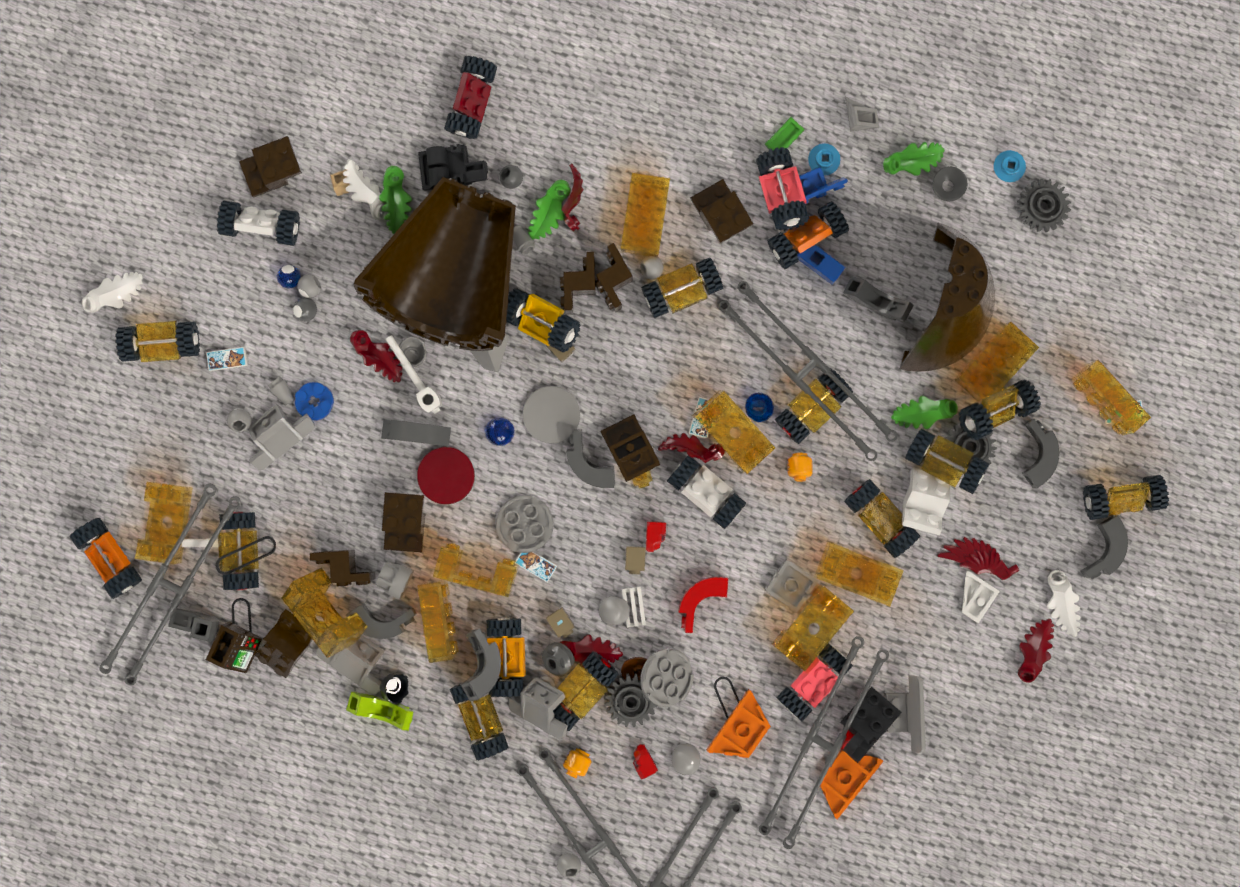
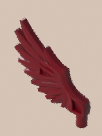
M966 537L963 538L964 542L954 539V542L959 547L943 545V548L950 552L937 554V557L959 562L960 567L967 568L976 575L990 573L1001 580H1006L1020 571L1016 564L1008 568L1003 560H1000V555L996 552V548L991 549L990 544L985 545L983 540L979 544L975 538L971 539L972 542Z

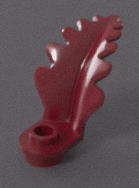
M571 163L569 166L574 179L573 188L561 210L567 217L564 219L565 223L574 232L576 229H580L578 225L581 223L574 214L570 216L569 213L579 204L584 189L582 188L583 179H581V174Z
M354 331L350 336V342L357 354L362 356L364 365H374L375 372L382 370L383 377L388 375V380L400 383L401 376L403 375L400 371L403 367L398 366L400 364L398 359H393L396 356L395 353L388 351L390 348L389 344L373 343L366 331Z
M682 433L680 438L677 434H674L673 438L667 437L666 442L663 441L658 447L659 451L677 449L678 452H687V455L691 458L700 459L704 463L710 460L717 461L725 453L724 446L721 443H714L707 449L695 435L689 438L686 433Z
M1052 619L1041 620V623L1036 622L1035 626L1037 628L1030 627L1032 635L1025 634L1024 636L1027 643L1021 642L1019 645L1024 655V662L1018 669V676L1023 682H1033L1042 671L1043 664L1051 659V654L1047 650L1053 647L1048 642V640L1054 638V635L1050 634L1054 632V628H1051L1054 627Z
M587 634L578 642L566 640L559 642L570 649L574 660L582 666L583 662L593 651L611 663H614L615 659L619 661V658L623 656L620 647L616 648L615 643L610 645V640H606L602 644L601 637H597L593 641L590 634Z

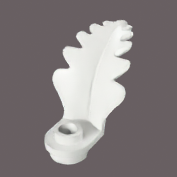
M348 159L347 165L344 166V169L347 170L343 172V175L347 176V178L343 179V182L350 184L346 187V191L354 193L351 196L354 201L368 203L371 216L374 219H385L384 217L388 212L382 211V207L386 202H382L379 199L381 194L379 186L370 184V179L367 176L363 177V171L359 170V166L355 165V162L351 159Z
M130 272L129 275L125 273L123 279L116 275L113 282L109 278L103 279L98 288L91 290L82 299L83 309L86 312L95 313L106 305L122 308V300L131 301L130 293L138 295L136 289L141 290L139 284H143L142 275L137 272Z
M1055 570L1048 576V584L1053 592V596L1048 602L1047 608L1054 609L1051 617L1059 618L1056 625H1062L1061 631L1067 630V635L1071 634L1073 637H1077V632L1080 631L1077 627H1080V623L1076 620H1080V616L1076 615L1075 612L1079 611L1080 607L1074 603L1079 600V595L1072 591V586L1064 572Z

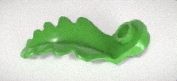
M923 142L919 148L915 143H911L903 151L895 152L886 157L883 162V168L886 173L891 175L905 170L914 176H918L921 174V169L930 172V164L933 167H937V162H941L945 150L939 143H936L934 146V142H932L928 148L926 142Z
M390 166L386 169L383 180L384 190L379 196L380 201L386 202L382 207V211L388 212L384 218L389 220L386 225L390 226L389 230L392 231V234H395L400 226H402L403 220L408 219L409 216L405 212L412 211L411 207L406 204L412 201V197L402 188L404 173L397 166Z
M557 180L547 190L546 195L536 201V205L540 209L533 211L532 215L536 219L530 221V224L533 225L528 228L531 230L528 234L532 239L539 240L540 236L545 238V232L551 235L550 227L557 229L559 227L557 219L563 220L565 218L561 210L562 202L569 196L571 191L567 181Z
M920 396L919 403L913 399L910 400L909 406L902 403V408L897 407V411H893L894 414L891 418L895 420L896 424L899 422V426H903L905 423V428H908L912 423L914 428L918 429L922 423L925 429H929L937 420L952 418L956 415L958 406L954 400L934 401L926 396Z

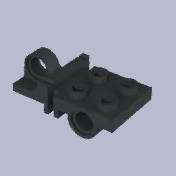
M456 144L457 147L454 145H450V147H429L426 151L418 152L422 190H433L443 177L455 179L458 183L465 185L488 180L487 163L484 160L469 163L467 146L464 144Z
M871 687L849 728V731L854 736L846 744L843 751L858 763L902 712ZM853 708L841 720L840 723L845 726Z

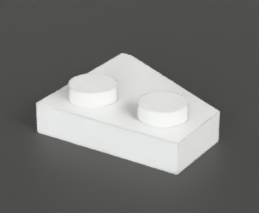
M967 571L961 613L979 623L1000 591Z

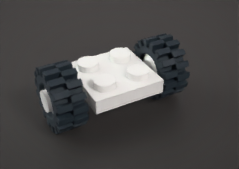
M225 200L219 206L217 214V232L219 235L236 237L239 231L273 236L275 231H277L276 241L278 244L295 246L300 225V216L297 211L282 209L279 213L275 210H259L256 207H245L242 211L240 203Z
M688 455L676 467L667 482L679 491L688 480L689 483L681 493L710 517L715 514L718 508H721L713 517V520L725 529L737 517L746 505V502L736 493L732 494L725 502V499L733 489L704 465L694 476L693 473L700 466V463Z

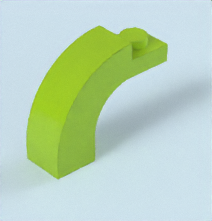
M351 692L346 711L356 716L385 721L406 731H409L414 713L409 710L410 707L401 703L392 704L383 698L358 692Z

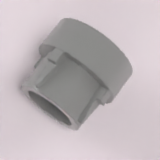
M387 561L377 578L376 585L388 595L400 600L407 589L414 570L404 565Z

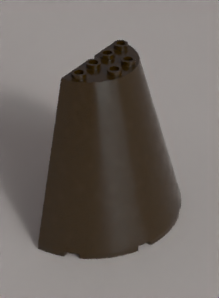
M443 177L355 279L353 284L357 294H363L362 300L393 324H395V321H398L399 324L403 323L406 325V331L445 346H448L449 342L454 345L459 344V349L470 351L493 350L494 346L499 347L504 340L516 205L509 200L496 198L488 192L479 194L473 186H465L458 183L455 179Z
M937 223L933 241L952 250L947 270L951 274L952 280L949 283H944L935 317L911 351H904L899 368L901 370L914 372L932 371L959 361L981 341L993 316L995 288L987 261L970 239L956 229L941 223Z

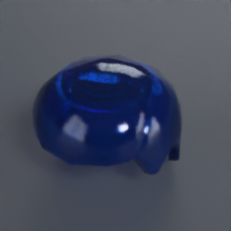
M762 392L753 393L746 400V414L756 422L767 421L773 415L774 403L767 394ZM763 407V408H762L761 410H759V411H757V410L754 409V408Z
M502 417L491 419L484 428L486 439L489 443L496 446L507 445L515 435L513 424L510 420Z

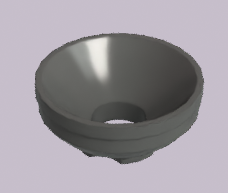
M953 166L940 169L935 174L932 182L935 195L947 202L961 198L968 186L964 172ZM944 181H951L953 183L951 191L943 189L942 184Z
M553 642L542 653L545 669L551 674L563 677L574 669V656L564 644ZM549 659L556 663V668L550 665Z

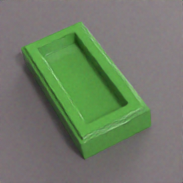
M790 117L765 143V146L772 150L775 148L780 149L781 147H784V149L788 148L805 129Z

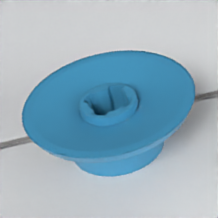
M826 143L816 145L810 151L808 157L810 168L813 170L821 167L823 175L834 173L838 169L841 160L838 150ZM826 155H827V156H828V162H827V161H826V162H825V161L823 162V161H822V156H826Z
M1004 151L994 161L995 174L1002 181H1018L1025 173V160L1016 151ZM1008 162L1013 163L1014 167L1008 168Z

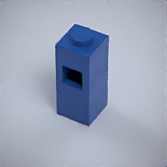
M816 245L802 253L796 250L799 261L831 285L835 283L846 268Z

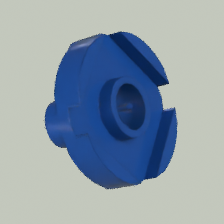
M307 383L295 394V406L301 416L308 414L314 421L327 417L334 405V397L331 390L321 383ZM313 396L320 400V402H317L318 406L316 407L309 403L310 398Z

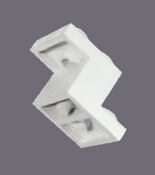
M912 468L910 486L903 501V526L940 535L942 531V517L950 501L949 476L927 471L923 468Z

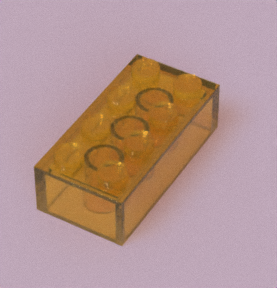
M632 173L620 252L658 257L670 178Z
M1010 321L994 335L954 380L980 404L986 405L1039 347Z
M1099 360L1088 363L1071 378L1074 381L1073 386L1078 391H1083L1087 396L1086 400L1100 410V416L1112 422V428L1117 434L1123 436L1135 433L1151 418Z
M445 580L419 584L417 588L428 661L433 663L452 660L457 652H459L457 641L453 639V635L456 633L455 623L450 620L453 609L452 604L448 603L447 596L450 595L449 584H445Z

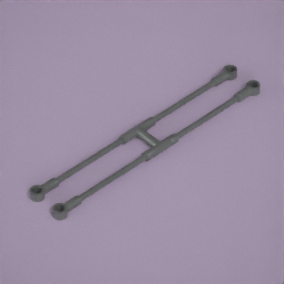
M741 281L738 284V290L748 296L753 303H756L802 349V352L811 361L796 374L740 319V316L731 308L727 300L719 302V309L729 315L734 322H737L783 368L782 371L854 440L855 445L861 449L867 460L875 461L878 456L877 452L874 449H870L863 440L858 439L811 391V388L802 379L817 366L876 423L875 425L885 434L889 442L897 440L898 435L896 431L891 430L881 419L879 420L831 372V369L759 300V297L750 289L749 284L746 281ZM742 285H747L745 290H741ZM722 304H728L727 308L722 309ZM891 432L895 434L893 439L888 438V434ZM874 452V458H868V453Z
M208 483L205 485L204 493L197 503V508L166 561L162 563L147 588L146 595L115 648L111 650L106 660L102 661L99 668L101 673L108 674L111 672L112 664L118 655L121 645L148 599L154 594L158 585H161L177 594L141 658L135 663L131 672H128L125 676V683L131 686L136 683L137 675L173 611L179 606L188 591L196 572L225 523L229 521L235 509L240 507L241 499L239 497L233 496L229 499V506L223 514V519L190 575H187L183 584L179 586L163 577L201 509L205 507L210 497L216 493L214 484ZM212 488L214 491L209 493L206 489ZM233 500L238 501V504L233 505L231 502ZM107 665L109 666V668L104 669L103 666ZM128 677H133L134 680L130 681Z
M856 636L852 639V646L846 657L847 660L800 749L801 752L773 809L770 810L764 823L759 826V832L762 835H768L771 832V825L777 815L776 812L805 753H808L812 743L814 742L830 751L825 761V766L796 824L793 825L789 835L783 840V846L786 849H791L795 845L796 836L801 829L800 825L829 767H832L875 676L878 675L883 663L889 658L887 650L881 649L877 652V659L871 674L836 742L832 744L817 736L822 724L821 721L851 661L854 660L859 648L863 647L865 643L861 636ZM856 639L861 641L860 646L855 644ZM881 652L886 654L885 659L880 658L879 654ZM762 826H766L768 831H763ZM786 840H790L792 845H788Z
M543 748L540 750V759L545 760L551 770L557 774L602 839L588 851L575 839L539 789L537 782L529 772V767L526 764H521L518 767L517 773L523 776L531 788L536 791L572 841L578 854L591 872L595 873L604 887L610 886L598 871L599 868L592 860V857L605 847H608L613 856L617 857L637 887H643L620 855L621 852L606 831L597 823L560 772L559 766L551 757L549 749ZM542 751H547L548 757H543L541 755ZM525 767L527 772L521 773L520 768Z
M716 787L708 789L707 796L701 804L699 812L650 887H669L662 881L704 811H707L713 799L719 796V791ZM711 790L717 792L715 796H711L709 793ZM734 801L731 803L730 810L723 820L722 826L682 887L692 886L691 883L727 825L729 826L735 815L741 812L742 806L739 802ZM735 804L739 805V809L737 811H734L732 809L733 805Z

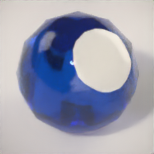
M285 265L277 273L279 285L286 289L296 287L301 278L299 269L293 265Z

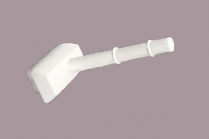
M391 335L385 340L397 356L402 367H404L419 390V393L416 394L419 405L428 413L433 412L435 415L440 412V407L442 406L440 395L434 389L425 387L393 336Z

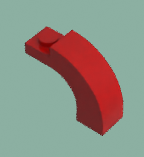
M728 577L704 578L693 584L685 592L678 610L679 613H686V617L682 616L681 628H684L685 633H693L695 609L703 599L713 596L727 598Z

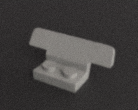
M276 404L248 428L253 442L261 449L249 459L250 463L256 469L264 470L312 432L315 428V423L308 414H305L292 425L286 419L282 408Z
M354 629L338 650L324 640L319 644L316 655L321 660L371 695H376L380 691L379 687L382 681L370 674V672L384 654V650Z
M908 675L909 692L886 693V699L902 712L888 728L887 732L911 733V752L921 753L926 749L923 680L919 676Z
M535 677L522 690L521 698L517 696L509 697V709L511 712L559 740L566 737L568 725L555 719L553 710L565 698L562 691Z

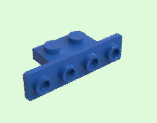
M821 167L799 175L806 203L812 197L820 198L827 195L826 191L831 189L834 191L845 187L844 184L848 182L847 178L842 177L827 184Z

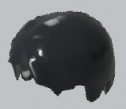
M396 673L386 676L379 687L382 698L389 703L400 704L409 694L408 676L403 674L397 675Z

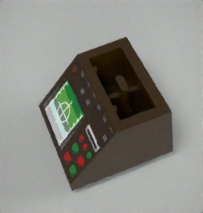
M231 622L224 623L220 626L205 660L223 669L247 673L263 638Z

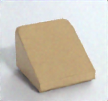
M346 170L330 175L333 189L337 196L349 193L346 191V187L350 184L343 182V179L347 178V176L343 175V172Z

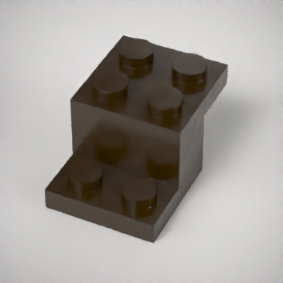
M288 136L251 149L254 156L239 161L253 198L289 184L287 179L302 174Z
M724 179L690 197L709 231L712 230L719 244L754 224L736 192L730 191Z
M612 243L607 246L606 258L611 267L596 274L597 280L595 285L600 294L604 292L606 295L605 303L609 310L614 309L616 313L622 309V303L615 291L632 282L633 275L617 247Z
M594 251L586 252V257H583V271L563 272V277H560V289L564 291V296H560V305L566 315H573V296L596 295Z
M635 414L600 431L626 482L661 465Z
M385 492L382 531H385L383 550L422 553L425 514H423L424 495Z
M355 550L310 553V561H316V564L330 563L331 583H336L337 587L352 585V582H356V585L371 584V580L376 579L375 571L356 573Z
M285 609L275 626L263 638L255 656L262 664H267L277 675L287 678L294 665L308 650L317 631Z

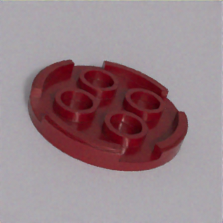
M441 447L432 450L422 459L417 471V481L422 493L431 501L438 504H454L464 499L472 490L475 481V470L471 460L462 451L451 447Z

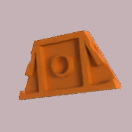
M750 689L746 691L706 749L707 752L749 758L771 726Z
M843 750L838 753L832 767H829L820 785L837 820L884 762L881 758L864 755L857 763Z

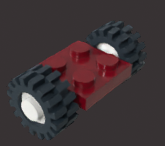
M476 56L464 57L460 70L462 77L452 108L458 113H448L444 127L446 131L457 136L467 137L468 139L478 138L492 88L486 83H493L497 71L496 64Z

